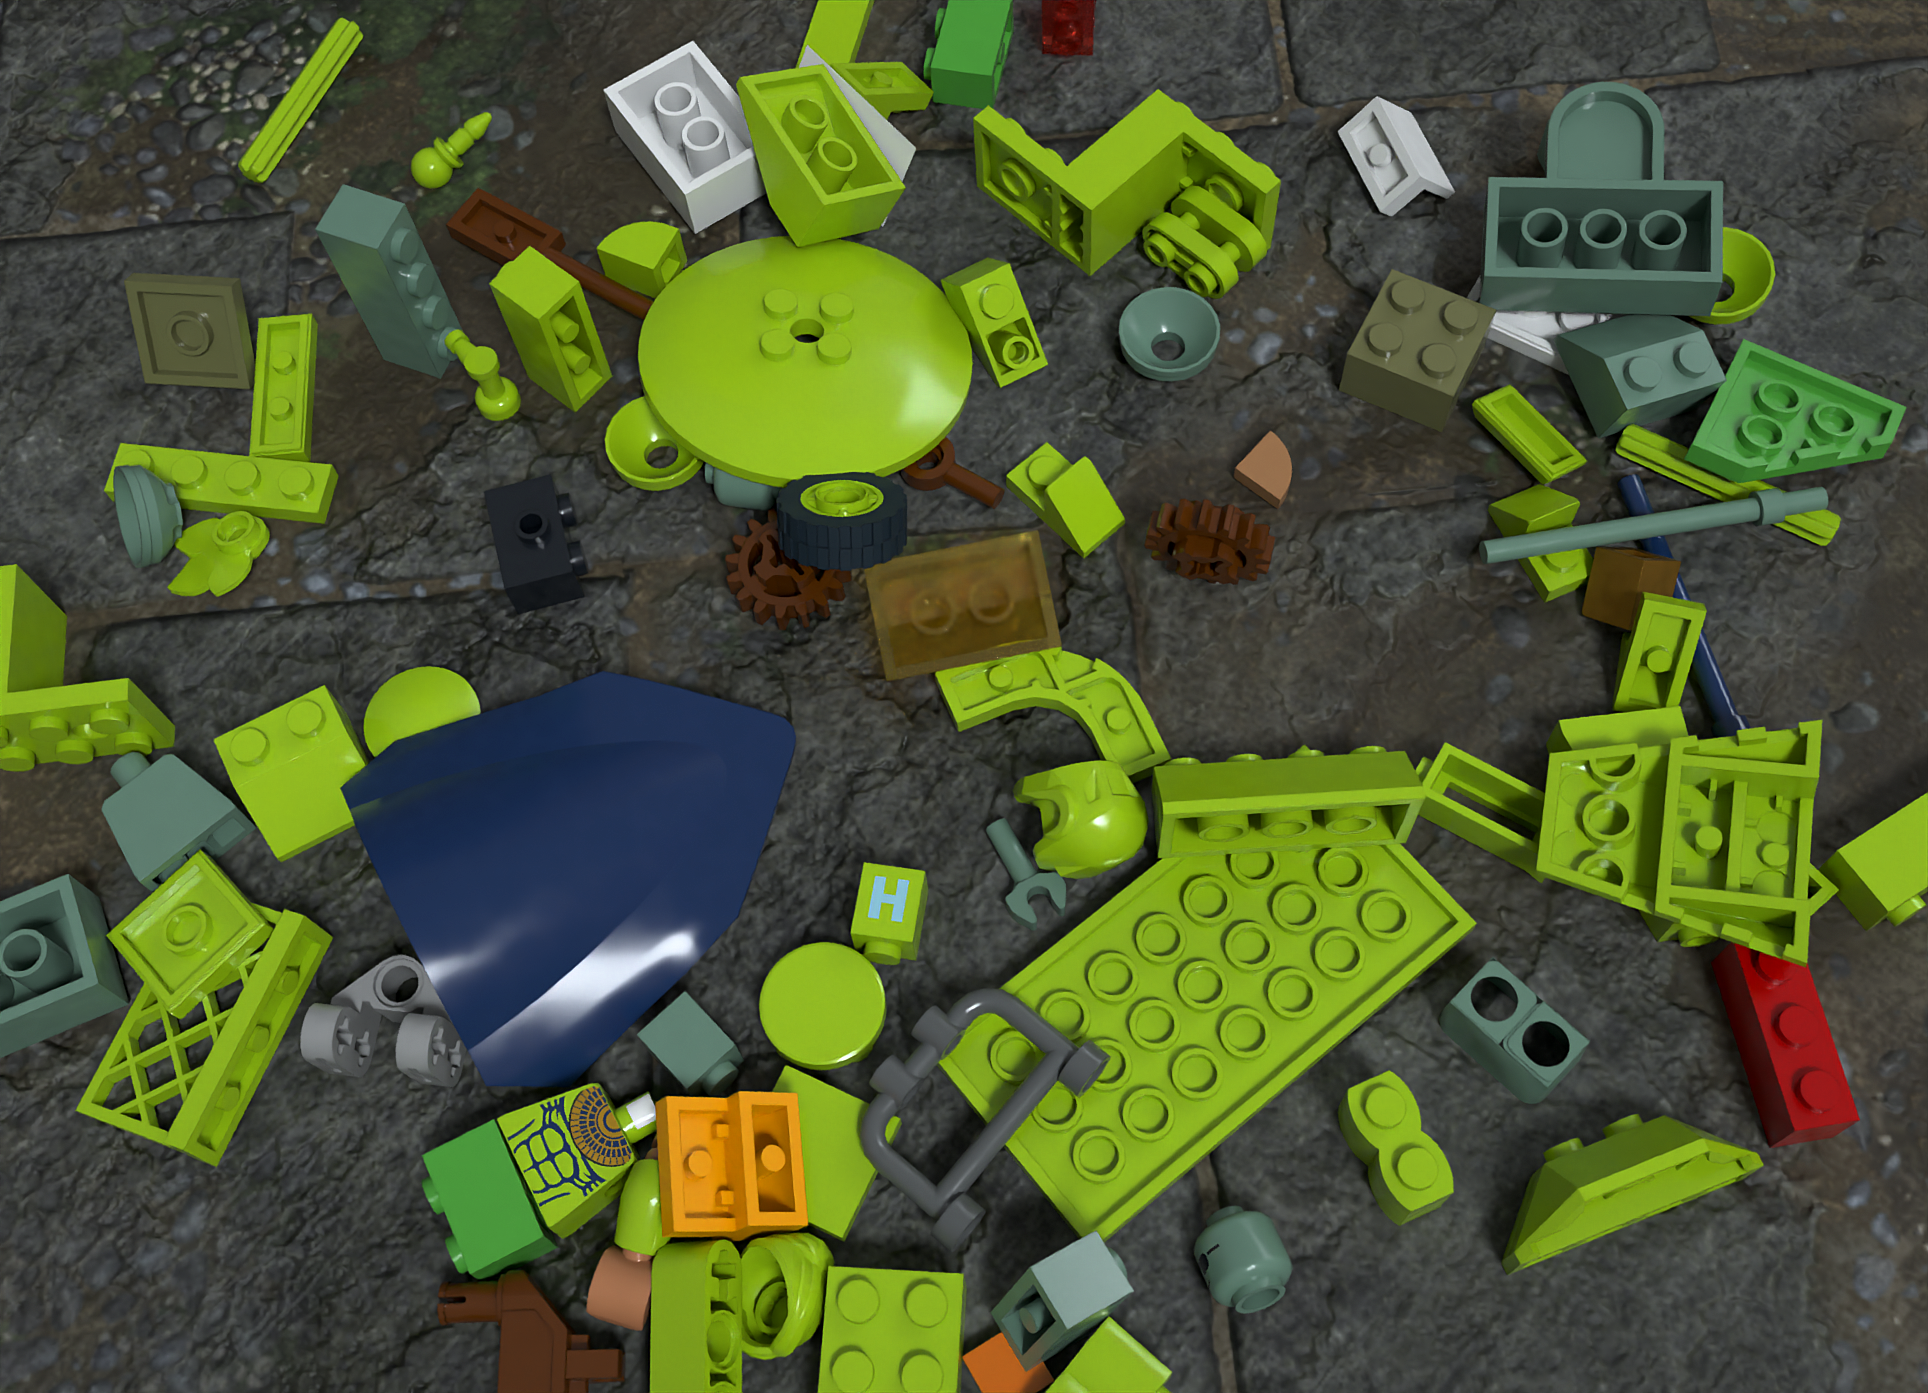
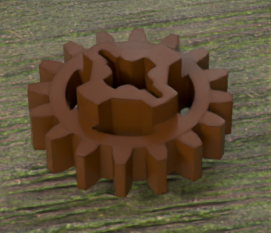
M1180 499L1178 507L1165 502L1161 505L1160 511H1152L1144 546L1146 549L1152 550L1151 558L1153 560L1167 561L1165 569L1169 571L1176 570L1177 574L1186 579L1201 578L1213 584L1219 582L1222 585L1228 583L1237 585L1240 577L1253 582L1257 580L1258 573L1265 575L1268 573L1275 537L1269 535L1270 527L1268 524H1254L1256 515L1252 513L1244 514L1243 511L1234 505L1227 504L1221 507L1213 506V503L1208 499H1203L1202 503L1198 500L1188 501L1187 499Z
M774 509L768 510L769 523L762 526L756 520L750 519L747 523L751 535L748 538L734 535L732 538L736 553L726 555L725 557L728 572L730 573L726 577L731 594H737V603L742 612L754 608L753 612L756 622L760 625L768 621L770 616H774L777 619L779 630H786L790 618L797 617L803 628L809 627L810 613L816 611L819 615L827 618L831 615L828 600L844 601L846 596L842 583L851 581L852 573L851 571H840L839 569L825 570L818 582L815 576L822 569L799 564L797 560L789 559L785 556L784 550H780L778 546L777 512ZM760 555L762 557L761 562L754 566L756 559Z

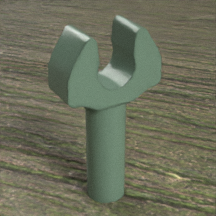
M999 819L990 824L985 831L1014 881L1012 893L1005 898L1006 909L1012 919L1032 931L1037 929L1036 915L1033 908L1028 904L1029 898L1035 894L1047 896L1059 916H1064L1066 909V883L1063 878L1060 877L1057 871L1041 873L1034 869L1007 819Z

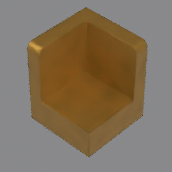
M1596 547L1582 614L1604 623L1632 630L1642 592L1673 597L1681 561L1630 547Z

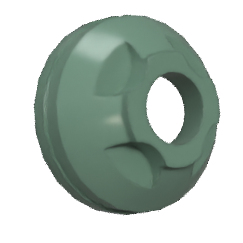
M1162 287L1140 294L1125 308L1119 323L1120 346L1128 364L1140 374L1158 381L1174 382L1197 375L1214 358L1220 340V323L1213 307L1203 297L1182 288ZM1172 340L1183 348L1184 353L1178 359L1164 361L1153 354L1152 347L1160 341Z
M141 465L116 466L113 475L114 499L122 538L129 558L136 568H145L150 565L159 564L169 553L176 539L182 538L183 518L174 486L171 483H165L157 475Z

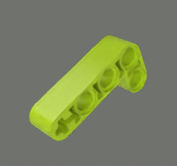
M725 1239L675 1242L665 1244L657 1251L651 1272L650 1393H742V1264L738 1250L732 1242Z

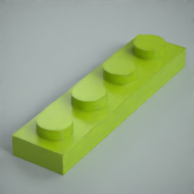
M120 443L104 492L115 502L113 489L115 467L141 465L153 472L165 483H171L174 486L181 509L226 514L246 511L256 517L325 524L339 475L331 464Z

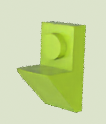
M903 62L831 63L830 66L886 120L891 112L900 113L908 110H926L934 93Z
M1046 442L1006 475V487L1082 558L1088 556L1125 524V518L1093 463L1086 456L1072 465Z
M1538 484L1490 504L1487 511L1503 537L1572 527L1571 523L1577 513L1580 502L1577 498ZM1587 548L1518 559L1544 603L1588 585L1594 560Z
M1642 592L1631 633H1623L1612 703L1613 710L1632 712L1679 706L1707 613L1703 603Z

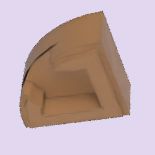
M1269 431L1235 467L1234 478L1272 506L1279 509L1289 491L1292 463L1289 452L1283 442L1272 431Z

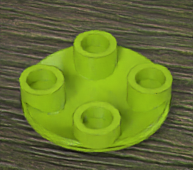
M426 666L401 672L389 679L378 689L367 707L363 725L367 746L376 758L394 741L481 714L478 697L471 685L463 677L445 668Z

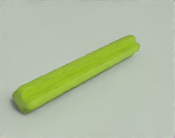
M339 18L335 21L240 159L238 168L243 172L242 175L245 178L259 184L266 182L363 39V34L355 22H349L344 18Z
M1629 424L1624 429L1616 445L1615 451L1618 455L1723 502L1747 499L1751 492L1777 488L1761 480L1737 483L1712 473L1705 468L1684 460L1689 448L1635 424ZM1825 509L1785 516L1783 522L1774 525L1818 545L1826 546L1836 534L1841 518L1839 515Z

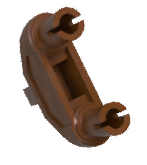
M507 1271L506 1274H501L499 1281L458 1283L444 1281L441 1283L438 1297L447 1298V1302L452 1303L437 1304L438 1319L442 1326L453 1323L498 1322L501 1334L497 1393H588L589 1384L625 1382L626 1353L619 1349L590 1350L591 1336L578 1335L545 1292L526 1271Z

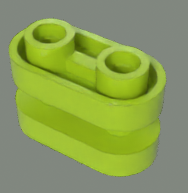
M1195 185L1189 186L1172 202V214L1161 212L1143 229V247L1149 259L1160 267L1167 266L1183 278L1189 288L1201 297L1222 298L1237 284L1239 279L1238 271H1250L1267 254V245L1264 237L1249 220L1205 189Z

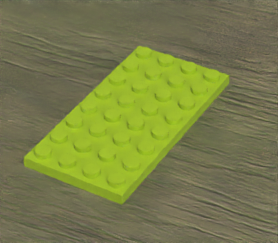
M1303 745L1296 752L1310 749L1306 745ZM1401 844L1162 858L999 988L1018 997L1079 1048L1086 1041L1091 1040L1111 1056L1109 1063L1098 1079L1079 1098L1057 1081L1004 1145V1148L1079 1239L1096 1230L1105 1243L1471 933L1477 923ZM986 1013L978 1016L970 1024L956 1048L945 1059L940 1060L937 1066L983 1123L987 1125L1043 1058L1045 1053L1000 1016Z

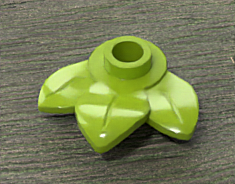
M236 511L227 514L221 519L210 518L183 530L182 538L176 539L174 546L190 559L167 588L171 593L180 596H196L210 589L216 597L235 589L249 574L253 560L263 552L270 538L268 527L262 519L252 516L246 511Z

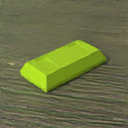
M1509 384L1474 400L1472 403L1475 418L1542 485L1550 483L1586 464L1587 460L1512 385Z

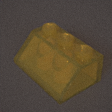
M1038 530L895 558L884 564L879 563L874 565V567L864 569L886 682L1062 647Z

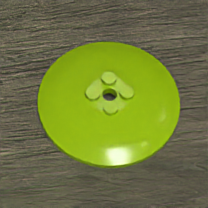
M791 236L768 237L736 244L714 252L683 270L667 284L648 310L642 325L638 346L639 374L645 398L663 428L680 445L694 456L728 474L752 482L786 488L787 483L792 480L801 479L805 475L870 472L876 474V476L885 477L921 459L948 435L958 421L970 391L973 366L972 348L966 327L951 307L947 296L925 275L892 255L856 242L833 239L797 247ZM809 334L818 337L819 340L812 343H804L796 340L795 337Z

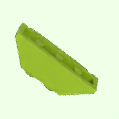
M1639 1114L1625 1117L1602 1129L1606 1137L1604 1140L1584 1147L1580 1138H1574L1556 1145L1543 1153L1547 1163H1544L1530 1177L1501 1264L1506 1274L1510 1275L1745 1179L1763 1167L1764 1164L1758 1153L1666 1115L1646 1123L1642 1122Z

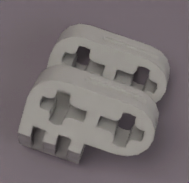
M397 955L382 961L332 997L331 1004L314 1003L305 1015L300 1037L302 1057L305 1061L328 1074L363 1077L371 1064L383 1015L392 1022L401 1023L396 1043V1063L402 1073L420 1084L454 1087L459 1081L467 1049L422 964L412 957ZM418 977L416 993L404 1002H397V991L400 985L410 978Z

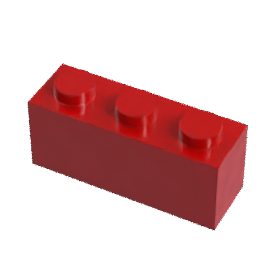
M1730 942L1711 964L1769 1148L1835 1137L1860 1121L1808 963L1806 967Z

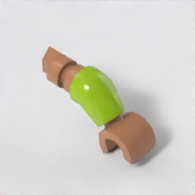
M657 1134L653 1140L652 1149L647 1152L645 1159L639 1160L633 1165L620 1197L614 1239L618 1246L612 1245L602 1255L595 1270L587 1298L586 1311L589 1315L599 1320L637 1331H642L649 1316L651 1272L654 1256L662 1246L668 1244L671 1240V1237H662Z

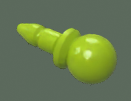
M484 112L468 119L464 123L463 128H459L448 138L447 143L440 137H437L434 140V147L419 150L411 161V173L415 181L422 187L429 189L439 188L449 182L453 175V168L460 169L464 165L459 155H463L474 145L475 140H479L484 135L492 120L491 114Z

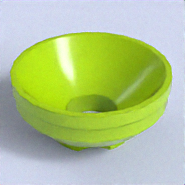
M1723 227L1722 281L1731 287L1732 296L1725 301L1715 302L1710 316L1689 317L1714 325L1731 324L1753 315L1763 305L1773 287L1775 265L1769 250L1760 240L1742 230Z
M645 396L632 400L623 406L614 415L607 427L605 447L611 465L624 481L634 487L652 491L674 488L691 479L704 463L703 460L694 456L680 445L663 428L653 414ZM669 446L677 450L678 457L669 467L654 468L647 463V457L650 452L658 447Z

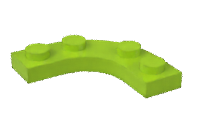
M1025 643L1002 647L935 673L936 684L958 732L1014 710L1037 706L1059 710L1078 721L1091 738L1101 761L1120 763L1132 783L1153 775L1155 766H1164L1166 762L1171 760L1157 728L1138 693L1119 672L1098 658L1094 662L1083 656L1062 651V645Z

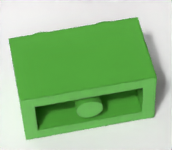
M949 0L947 8L938 9L935 22L937 45L936 48L929 47L927 49L924 62V79L931 80L932 91L934 92L933 102L984 109L989 105L994 109L1014 32L1013 0Z
M495 1119L422 1155L429 1172V1176L421 1180L422 1187L434 1212L437 1215L443 1212L446 1214L453 1234L445 1238V1243L455 1267L461 1274L469 1271L470 1275L481 1282L494 1281L500 1278L501 1274H506L510 1270H516L558 1248L502 1129Z

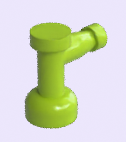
M460 329L450 332L446 336L444 344L452 353L458 356L461 363L465 366L468 375L478 381L479 386L475 392V402L480 413L492 421H502L512 417L520 407L521 396L516 385L510 379L499 375L500 362L495 351L486 346L476 347L469 342V338Z

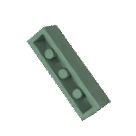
M343 184L315 228V231L383 359L441 379L449 363L458 358L456 354L452 353L445 346V338L453 330H462L405 203Z

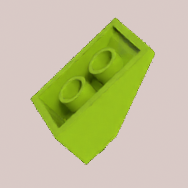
M824 64L740 77L736 87L769 203L796 246H807L879 229L906 187Z

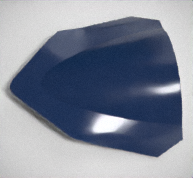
M601 671L540 696L394 741L340 788L361 840L389 900L486 1086L570 1087L633 1023L685 975L737 920L755 875L794 757L797 743L794 727L785 718L770 712L675 686Z

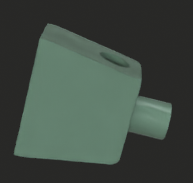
M131 752L119 758L111 768L110 773L121 789L104 801L101 810L134 876L152 893L200 849L216 861L257 828L231 800L172 753L162 756L150 765L141 753Z

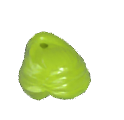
M780 1233L756 1238L750 1241L740 1255L742 1264V1353L762 1360L787 1357L796 1347L810 1339L819 1327L825 1312L828 1266H834L835 1261L824 1241L810 1233Z

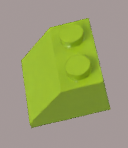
M325 685L213 739L236 792L280 862L355 826L340 788L370 762L347 713Z

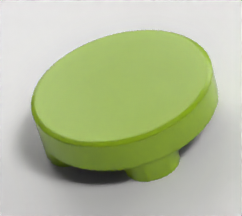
M830 942L804 945L782 957L767 975L759 1000L762 1026L777 1053L798 1066L812 1070L837 1069L852 1062H860L868 1057L874 1043L881 1034L887 1011L882 981L870 961L850 947Z

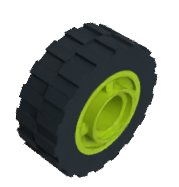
M870 472L805 475L801 479L792 480L787 483L786 488H781L778 492V546L780 550L785 551V556L789 559H795L799 564L807 567L809 565L818 567V569L822 570L839 569L840 571H852V569H867L879 563L889 562L895 555L899 556L903 552V546L907 545V494H904V489L899 484H894L893 480L887 477L876 476V474Z

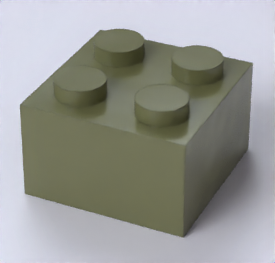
M1391 269L1347 353L1339 391L1443 432L1485 347L1497 310Z

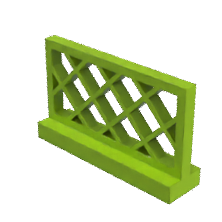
M252 903L266 921L275 928L263 951L251 957L249 956L202 1000L207 1020L181 1033L177 1017L166 1010L144 983L75 1111L217 1167L333 937L304 915L286 909L281 913ZM242 979L244 988L234 1007L220 1013L215 991ZM162 1018L167 1040L141 1053L138 1039L145 1026ZM212 1036L214 1045L204 1065L190 1071L185 1048ZM171 1055L177 1078L150 1091L145 1068ZM131 1075L136 1099L114 1110L102 1107L114 1084ZM181 1093L183 1105L169 1132L160 1129L154 1106ZM140 1114L142 1122L132 1117Z

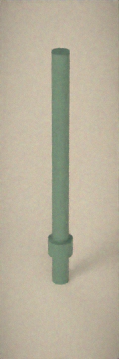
M1823 487L1784 493L1778 488L1751 492L1747 499L1485 540L1480 542L1479 552L1483 564H1491L1745 522H1752L1755 526L1770 525L1783 522L1785 516L1825 510L1828 506V494Z

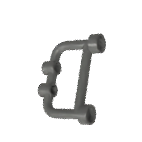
M982 988L969 992L954 1003L947 1013L936 1005L928 1009L911 1032V1035L921 1044L904 1063L895 1055H891L871 1077L869 1085L878 1094L872 1100L861 1119L859 1138L865 1157L879 1173L937 1222L931 1231V1235L951 1253L969 1237L985 1214V1210L966 1194L967 1190L1054 1084L1059 1081L1079 1098L1094 1084L1111 1059L1109 1054L1091 1040L1086 1041L1079 1048L1018 997L1002 989ZM986 1013L996 1014L1042 1050L1045 1055L936 1186L891 1148L885 1136L886 1126L896 1112L903 1109L915 1097L923 1085L924 1079L938 1062L945 1059L956 1048L970 1024L980 1015Z

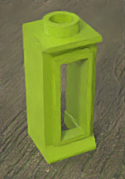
M1446 742L1435 761L1424 756L1415 770L1424 786L1425 800L1418 815L1527 871L1533 878L1542 883L1546 877L1537 875L1536 867L1545 793ZM1448 787L1536 833L1531 841L1443 795Z

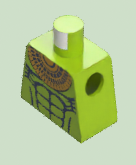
M591 1083L497 1118L548 1228L562 1239L574 1233L622 1194L633 1165L641 1160L634 1143L657 1131L655 1101L649 1091L616 1109L611 1098L599 1083Z

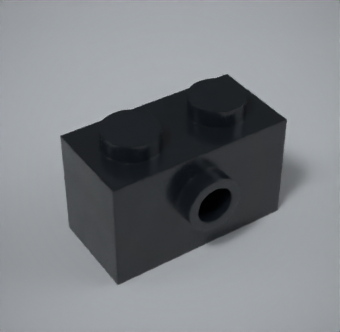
M551 474L484 491L504 589L517 614L584 598L580 576L589 574V567L581 541L572 542L569 528L577 526L578 520L570 493L560 495Z

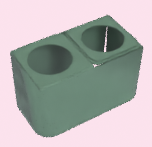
M1494 957L1442 1009L1439 1016L1440 1027L1449 1038L1514 1096L1528 1104H1536L1543 1101L1580 1061L1590 1042ZM1481 979H1486L1496 985L1517 1004L1514 1014L1503 1021H1490L1480 1016L1474 1009L1471 1001V993L1475 984ZM1538 1022L1569 1049L1568 1055L1563 1062L1556 1066L1544 1067L1534 1063L1527 1057L1523 1050L1522 1038L1525 1030L1530 1025ZM1502 1040L1504 1049L1499 1045Z

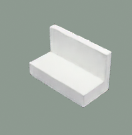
M1376 96L1337 131L1381 213L1392 217L1424 189L1446 199L1455 193L1411 112Z

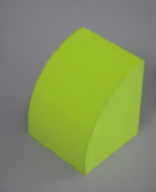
M637 222L623 226L604 238L596 248L605 276L629 289L655 299L667 284L680 274L688 261L679 228L660 222Z

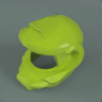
M1088 761L1070 764L1025 776L1019 779L1014 786L1013 793L1018 802L1040 808L1043 837L1033 848V855L1039 869L1057 871L1060 877L1073 879L1092 878L1134 857L1143 846L1149 823L1145 802L1118 762Z

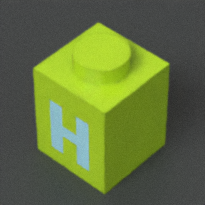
M864 862L850 934L855 950L864 953L863 956L869 961L884 965H897L900 963L901 958L917 960L929 892L925 871Z

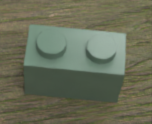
M1095 1230L1030 1266L990 1313L1025 1372L1089 1336L1134 1290L1127 1281V1271L1123 1261L1113 1249L1106 1247Z

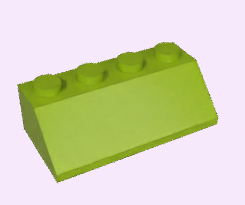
M1379 746L1361 747L1346 755L1324 756V753L1318 750H1303L1295 752L1287 758L1263 760L1261 756L1256 754H1240L1230 757L1226 762L1203 764L1194 758H1178L1166 762L1164 766L1154 767L1151 787L1158 859L1406 843L1425 800L1424 786L1406 752H1386L1385 748Z

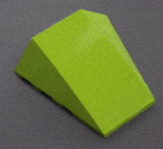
M1822 720L1799 722L1797 728L1766 732L1765 727L1737 730L1736 736L1698 740L1697 735L1671 738L1670 744L1638 747L1637 743L1550 753L1536 874L1806 967L1811 900H1807L1813 803L1819 780Z

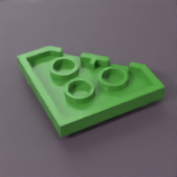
M1743 339L1725 374L1727 381L1719 387L1684 460L1734 482L1745 483L1881 459L1892 444L1907 407Z

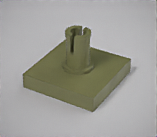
M132 273L124 280L146 384L251 389L255 378V360L240 278Z

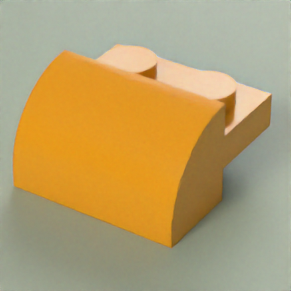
M738 1091L728 1098L666 1096L655 1103L662 1237H712V1240L725 1239L732 1242L752 1240L772 1234L789 1233L808 1226L798 1093Z

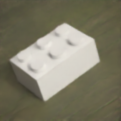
M694 41L687 43L603 90L616 133L695 234L767 193L740 98Z

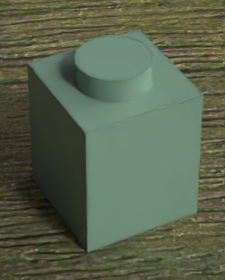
M686 991L637 1034L651 1055L690 1097H705L707 1094L710 1097L719 1095L736 1079L739 1073L736 1067L744 1061L734 1042Z

